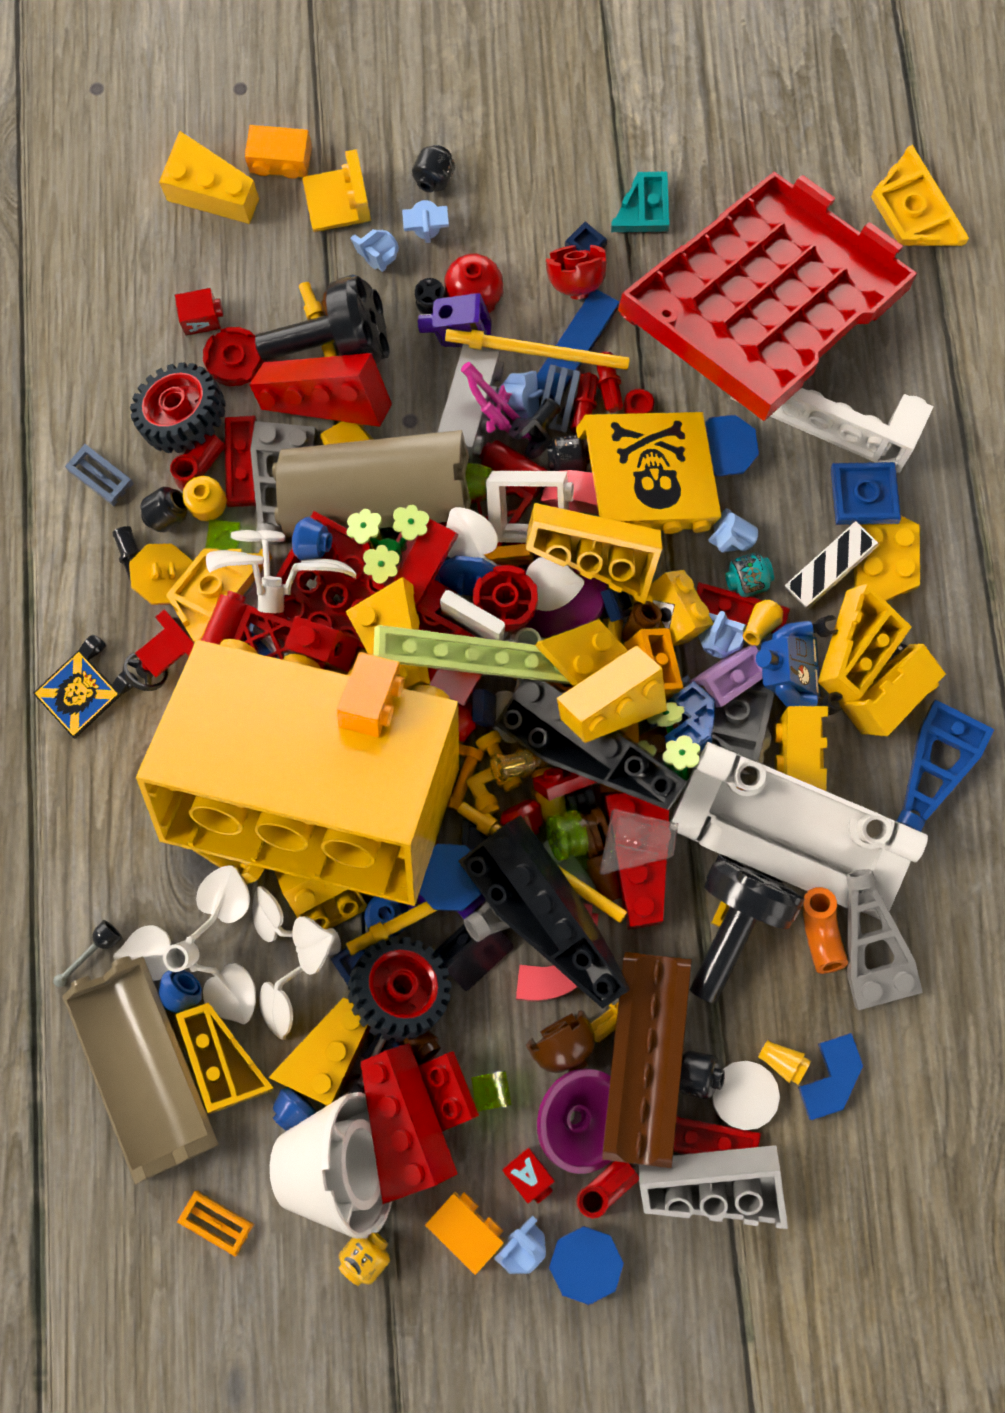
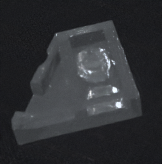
M613 809L600 874L606 875L614 871L671 858L674 854L679 823Z

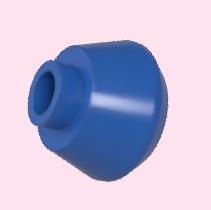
M305 517L296 524L292 537V550L300 561L321 558L325 552L330 551L332 534L328 533L325 525L311 517Z
M375 896L366 906L365 922L368 928L379 922L384 924L409 911L407 904ZM405 928L388 937L390 938L399 935Z
M168 970L161 978L158 994L165 1010L180 1013L201 1001L202 988L197 978L185 970L180 972Z
M289 1087L280 1089L273 1105V1110L276 1113L273 1119L285 1131L317 1112L299 1092Z

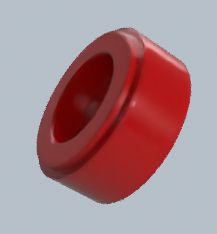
M645 389L631 390L624 399L623 409L625 414L653 413L654 398Z

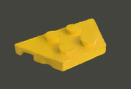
M908 146L897 164L893 165L885 179L881 180L871 195L873 202L897 242L903 246L965 245L969 239L967 233L914 146Z
M902 515L899 524H859L878 542V547L854 567V588L868 584L886 602L892 600L897 595L917 589L920 585L919 524Z
M203 548L166 594L194 643L196 640H201L219 595H227L228 590L243 596L255 581L252 565L225 566L209 573L206 566V555L211 551H219V549ZM228 549V551L243 552L242 549ZM260 549L259 553L247 554L258 555L263 557V549ZM269 551V562H270V560L272 559V556H271V553H270V551ZM258 564L259 571L261 573L264 569L263 564Z
M599 619L541 640L535 644L542 654L573 686H576L628 652L623 644ZM628 726L619 730L622 733H625L628 729Z

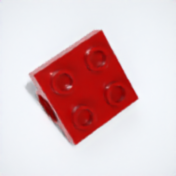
M454 1051L418 1066L442 1132L479 1116Z

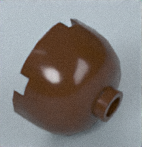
M580 1010L578 1011L577 1019L571 1013L540 1031L543 1038L537 1043L531 1038L526 1044L533 1059L541 1068L547 1072L558 1074L567 1070L570 1072L585 1068L588 1065L585 1059L593 1051L595 1033L585 1013Z

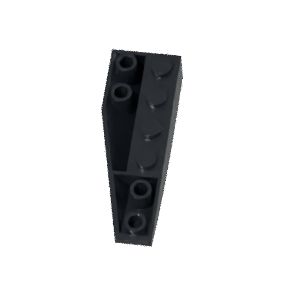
M523 679L495 721L494 725L547 763L664 809H670L687 784L685 779L620 730L584 743L560 718L557 698L564 694L565 691L553 682Z
M521 815L506 823L458 860L497 916L602 1009L630 990L613 954L586 907L559 866Z

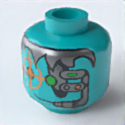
M752 553L733 559L729 565V572L725 573V580L729 590H735L742 597L766 592L769 590L771 582L775 579L770 560L767 557L763 558L759 553Z

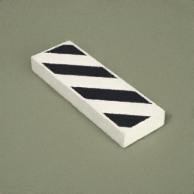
M855 521L785 585V588L808 610L876 549L878 542Z

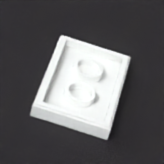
M450 590L445 591L440 599L442 617L478 638L503 641L505 622Z

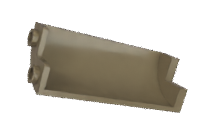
M457 430L281 449L278 461L273 463L272 466L273 477L276 481L277 507H275L274 511L275 521L277 525L282 526L285 537H293L296 524L303 518L310 517L313 511L348 529L347 519L354 513L360 514L363 509H368L371 514L378 513L382 517V523L378 528L393 527L395 522L393 518L395 509L399 507L406 509L408 505H415L418 511L426 512L433 521L437 523L447 522L451 509L455 507L470 509L471 497L465 478L469 455L463 431Z
M126 956L112 962V968L102 977L91 980L90 976H86L73 981L70 984L71 988L62 997L135 1184H138L184 1161L190 1160L219 1144L145 959L140 957L131 960L130 956Z

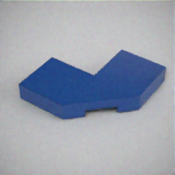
M693 681L669 699L670 702L676 703L677 706L684 707L682 717L686 721L664 737L667 744L671 740L676 741L680 736H689L692 739V743L699 744L701 752L707 742L712 743L716 703L711 695Z
M852 1033L818 1043L829 1077L798 1087L809 1120L841 1111L848 1101L863 1068Z

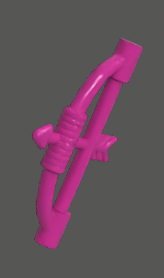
M470 362L465 363L461 368V372L467 377L470 390L481 406V411L490 419V421L486 422L487 432L495 431L496 427L494 425H496L500 430L509 433L511 425L509 420L500 412L501 409L513 421L516 418H521L507 404L512 393H507L504 385H502L497 394L482 378L483 375ZM478 386L497 404L496 407L490 401H486ZM527 433L521 439L527 438L530 441L532 437Z

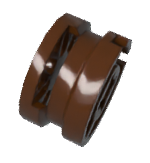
M600 807L591 809V813L586 815L583 813L574 815L581 842L586 848L585 852L589 859L596 857L600 851L604 850L607 853L614 850L613 840Z

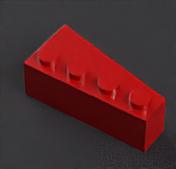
M372 353L263 362L249 384L261 410L380 427L392 406Z
M626 793L607 795L604 805L609 831L614 844L613 853L614 858H616L623 907L627 911L625 916L627 929L632 930L660 925L663 922L669 810Z
M410 1043L386 1050L360 1061L382 1204L384 1205L436 1186L458 1175Z

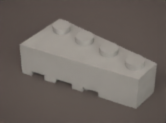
M463 344L438 432L462 430L469 455L467 464H475L473 466L475 467L478 454H481L483 447L484 429H486V422L490 421V419L481 411V406L473 396L468 379L461 372V368L465 363L470 362L497 393L495 383L496 380L501 381L504 363L499 362L500 350L482 347L481 350ZM478 386L486 401H490L494 405L495 402ZM470 471V474L465 472L467 483L472 479L473 471Z
M777 1145L674 1155L672 1169L639 1164V1185L643 1209L646 1214L690 1218L694 1214L706 1216L709 1218V1221L722 1222L723 1218L743 1220L745 1225L758 1226L759 1222L775 1223V1228L788 1229Z

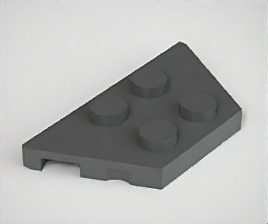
M763 679L724 706L716 707L712 739L713 744L758 763L775 695L774 692L764 687ZM746 766L743 768L749 774L756 776V769L754 767Z

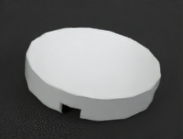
M750 1061L733 1062L723 1068L725 1070L723 1087L721 1090L716 1089L712 1095V1104L719 1117L729 1126L742 1130L758 1129L768 1123L777 1112L780 1100L778 1084L771 1072L761 1064Z

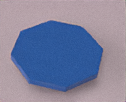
M737 415L710 417L705 422L714 475L719 477L744 474L759 455L755 428Z
M456 555L442 564L439 570L440 583L460 595L473 596V589L477 580L480 577L482 579L485 574L493 571V568L496 566L483 558Z
M437 844L433 848L419 894L434 910L463 911L481 895L479 889L458 862V860L471 851L466 845Z
M583 1226L557 1240L549 1268L562 1296L590 1305L616 1291L624 1262L610 1235Z

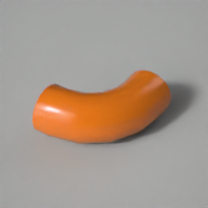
M815 887L804 896L805 900L802 904L803 919L817 973L826 974L843 969L849 962L837 921V899L830 890L823 887Z

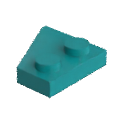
M668 171L637 172L631 189L625 195L616 218L612 220L611 232L669 231Z

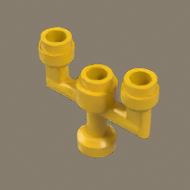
M498 730L482 736L475 742L479 750L488 752L495 767H489L465 780L475 798L474 806L476 810L484 815L486 813L492 815L500 810L495 795L489 793L484 784L495 779L499 788L503 787L505 792H508L522 784L520 779L522 774L518 768L519 766L528 762L533 770L532 778L542 775L544 771L552 768L551 765L546 764L545 761L528 749L516 753L507 761L498 745L502 739Z

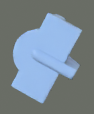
M423 200L417 202L412 209L402 210L404 231H414L418 237L425 239V243H430L431 239L439 233L440 228L449 227L447 206L437 207L433 202Z
M373 229L361 239L356 235L351 237L357 253L363 256L365 261L375 270L379 269L383 272L396 259L399 250L398 243L386 230Z
M536 371L511 373L502 384L507 393H512L507 404L521 418H532L539 409L538 397L544 394L543 389H538Z
M726 508L721 513L722 517L713 525L715 532L708 541L717 546L721 552L736 550L743 552L749 550L757 541V527L731 513V510Z
M724 611L719 612L718 615L709 613L714 624L698 635L703 650L709 655L720 659L741 650L745 643L742 635L746 630V625L728 619Z
M531 1216L519 1229H516L508 1236L506 1244L493 1258L509 1274H530L546 1257L545 1234L535 1225L538 1220L534 1216Z

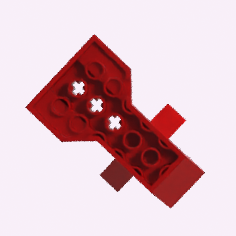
M313 511L310 517L325 525L328 533L332 534L330 551L325 552L323 557L317 559H333L347 564L355 571L356 579L348 574L335 571H298L291 585V594L284 595V612L271 614L291 622L297 616L336 629L360 641L358 647L366 651L346 611L386 587L376 583L372 575H367L364 572L366 563L364 562L363 555L367 550L372 549L371 543L368 541L365 544H358L354 538H350L347 535V528ZM292 549L275 576L282 578V584L284 585L293 565L301 563L294 555ZM310 579L317 582L316 587L311 588V590L306 585ZM434 580L422 603L416 610L420 622L419 630L475 637L442 617L440 599L446 590H450L455 594L457 592ZM343 592L344 600L336 605V602L333 600L336 594L341 596ZM254 615L251 623L267 631L268 628L264 618ZM271 621L273 628L280 625ZM290 628L277 632V638L286 642ZM428 668L430 685L443 690L451 700L458 701V704L463 707L483 675Z

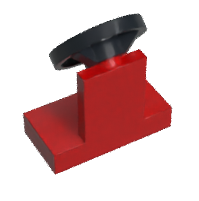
M165 609L155 616L164 629L137 652L130 654L123 664L125 679L133 687L143 691H154L161 688L167 680L168 668L185 653L189 657L194 647L193 641ZM127 664L136 668L137 674L145 679V684L136 681L130 675ZM163 673V680L152 685V677L157 678Z

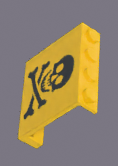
M703 412L585 415L576 427L577 437L587 439L599 517L661 530L665 534H674L685 529H693L695 533L706 532L722 517Z

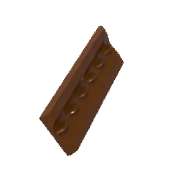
M631 952L624 953L622 974L630 990L619 997L603 1143L602 1159L672 1169L692 959Z

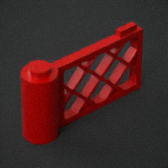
M495 440L493 443L488 442L480 454L482 459L481 467H483L480 469L490 470V472H478L479 474H474L468 483L469 494L471 495L473 491L475 497L471 498V504L477 503L478 512L483 516L480 502L487 500V494L478 496L477 485L483 476L489 477L484 473L491 474L492 471L548 470L499 440ZM505 486V489H507L506 496L515 494L523 499L518 509L507 511V517L513 516L508 524H517L532 500L537 497L544 486ZM441 522L439 524L446 527L447 522ZM498 542L497 546H503L505 542Z
M228 590L227 595L220 594L201 641L220 645L225 639H236L247 643L259 654L255 642L271 636L276 651L266 656L273 658L279 656L283 660L284 654L289 651L284 647L281 648L276 633L286 628H291L293 622L271 613L258 611V608L245 604V596ZM257 615L264 618L268 630L253 637L249 626L253 616ZM271 621L280 625L273 628ZM315 661L321 669H326L327 665Z

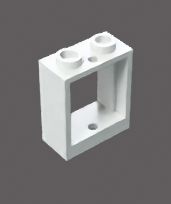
M492 471L486 481L488 520L496 530L498 542L526 543L529 524H507L505 486L557 487L558 508L569 510V502L573 501L574 487L573 482H568V471Z

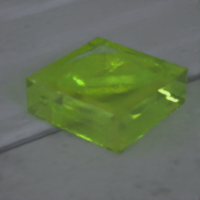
M209 520L205 548L219 550L239 549L240 542L231 538V532L242 529L240 522Z
M506 1071L471 1077L477 1111L512 1105Z

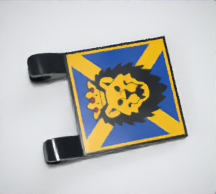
M90 635L80 649L33 692L36 698L74 739L121 695L133 688L125 679L123 671L111 684L89 660L101 653L106 647L103 640L96 635ZM130 673V675L136 681H138V678L133 673Z

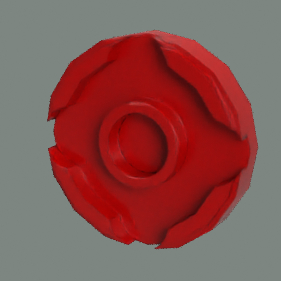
M226 327L221 329V332L215 336L213 334L207 340L203 349V362L213 379L217 383L226 386H241L251 382L264 362L256 348V336L250 330L241 327Z

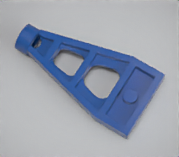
M935 699L918 731L904 805L896 822L921 832L926 823L925 821L982 757L995 729ZM936 740L960 751L959 760L948 770H944L931 763L932 744ZM923 772H927L942 780L941 787L932 798L918 791ZM911 810H915V811H917V812L920 814V816H918V815H916V814H914V813H912V812H910V811H911Z

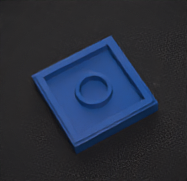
M895 462L832 464L831 478L836 525H852L855 521L858 524H899L901 514Z

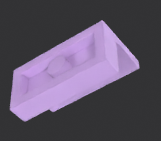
M755 645L742 647L741 650L721 659L689 682L695 681L699 686L703 685L707 693L715 699L716 707H722L763 679L762 668L756 664V655L759 651Z

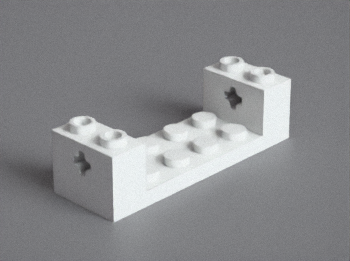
M801 388L770 417L873 462H895L896 472L900 473L913 452L934 406L927 404L920 397L904 394L888 425H886L879 418L860 414L845 403H835L828 400L818 391Z

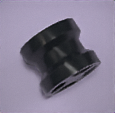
M434 278L421 280L414 290L416 307L422 314H433L434 301L445 298L442 283Z
M591 785L565 795L571 816L579 814L584 809L591 811V809L597 808Z

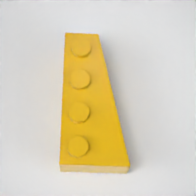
M534 503L527 529L526 550L560 566H570L580 571V575L592 579V577L609 584L610 589L619 593L624 591L634 596V600L645 604L662 551L661 530Z

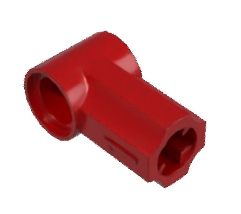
M207 434L204 435L206 442L201 445L198 441L194 442L195 448L192 450L187 449L183 455L177 456L172 460L170 472L181 491L184 490L186 484L193 478L204 476L224 450V442L215 434L211 437ZM193 471L190 476L181 477L184 472Z
M614 1161L586 1187L579 1191L576 1197V1206L579 1212L592 1219L599 1218L639 1181V1176L629 1163ZM594 1191L601 1197V1206L595 1212H588L583 1206V1197L588 1192Z

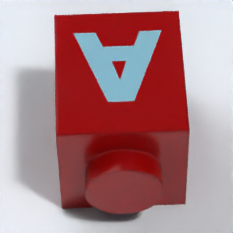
M211 288L175 295L179 323L185 336L221 329L219 317L224 316L220 298H214Z
M530 1147L526 1148L502 1168L504 1174L527 1204L533 1199L539 1204L554 1191L550 1187L555 1182L554 1178Z

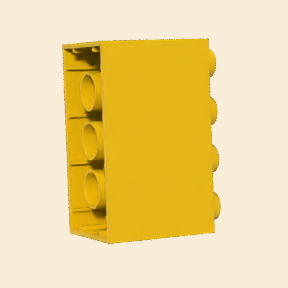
M225 639L220 645L196 640L136 775V779L159 842L415 906L459 771L458 701L450 700L443 690L431 685H416L412 690L403 688L400 697H394L391 704L394 707L389 726L383 725L378 738L338 726L336 709L352 670L347 675L323 670L314 660L299 654L286 655L283 660L260 655L253 647L236 639Z

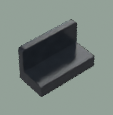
M463 924L432 955L434 958L440 956L444 961L442 964L443 968H447L454 980L465 991H468L514 946L502 931L490 934L480 942H477L470 936Z

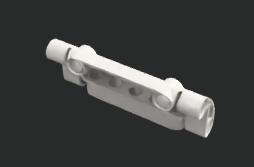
M707 742L699 757L698 765L693 768L668 826L669 830L697 841L703 847L806 891L815 887L826 888L835 895L837 904L848 908V883L846 875L857 870L871 869L873 870L876 887L889 911L910 862H917L920 859L928 840V835L710 742ZM746 766H752L757 771V779L749 785H745L740 778L741 771ZM877 819L881 824V832L876 837L871 838L868 836L866 828L870 821ZM875 908L861 911L880 920Z

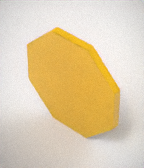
M172 543L146 544L129 562L131 588L151 605H169L171 603L166 594L193 561Z

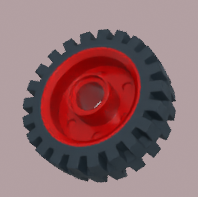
M180 362L177 368L174 364L167 365L166 372L162 368L156 370L157 376L155 378L149 375L146 378L148 384L144 385L141 383L137 389L141 394L134 393L132 399L135 403H132L130 406L132 414H130L131 419L142 437L156 450L162 451L163 449L165 453H172L173 449L177 453L184 452V446L188 450H192L195 448L194 442L198 441L200 445L206 442L204 435L207 434L211 437L215 433L213 426L219 427L221 425L220 417H224L225 410L223 407L226 406L225 399L223 398L224 395L210 373L205 368L198 367L194 363H190L187 366L185 362Z
M397 936L390 937L388 941L382 939L374 946L372 945L355 964L348 982L347 990H350L348 1000L349 1003L354 1004L351 1009L354 1016L359 1014L361 1017L359 1023L363 1027L369 1025L371 1027L370 1033L373 1035L381 1033L382 1039L388 1041L392 1037L395 1038V1041H403L406 1038L412 1040L426 1033L442 1017L451 997V994H448L451 989V981L446 980L449 976L448 969L441 968L444 961L440 956L437 958L432 956L434 950L430 946L426 950L423 949V942L416 940L414 943H411L410 937H403L401 940H398ZM393 983L402 985L406 994L398 993Z

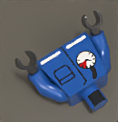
M825 616L813 624L811 621L785 624L772 634V640L762 642L761 650L756 655V664L762 668L763 685L774 692L786 707L828 706V715H833L842 709V707H835L831 703V701H839L843 698L839 692H832L824 698H818L821 695L820 684L818 683L817 637L813 636V633H817L821 637L835 634L838 630L830 631L825 625V622L836 619L835 616Z

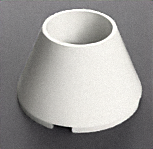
M361 1092L349 1093L340 1097L281 1134L273 1146L270 1158L272 1190L278 1203L284 1209L357 1239L368 1238L369 1234L378 1232L384 1225L392 1202L382 1204L366 1095Z

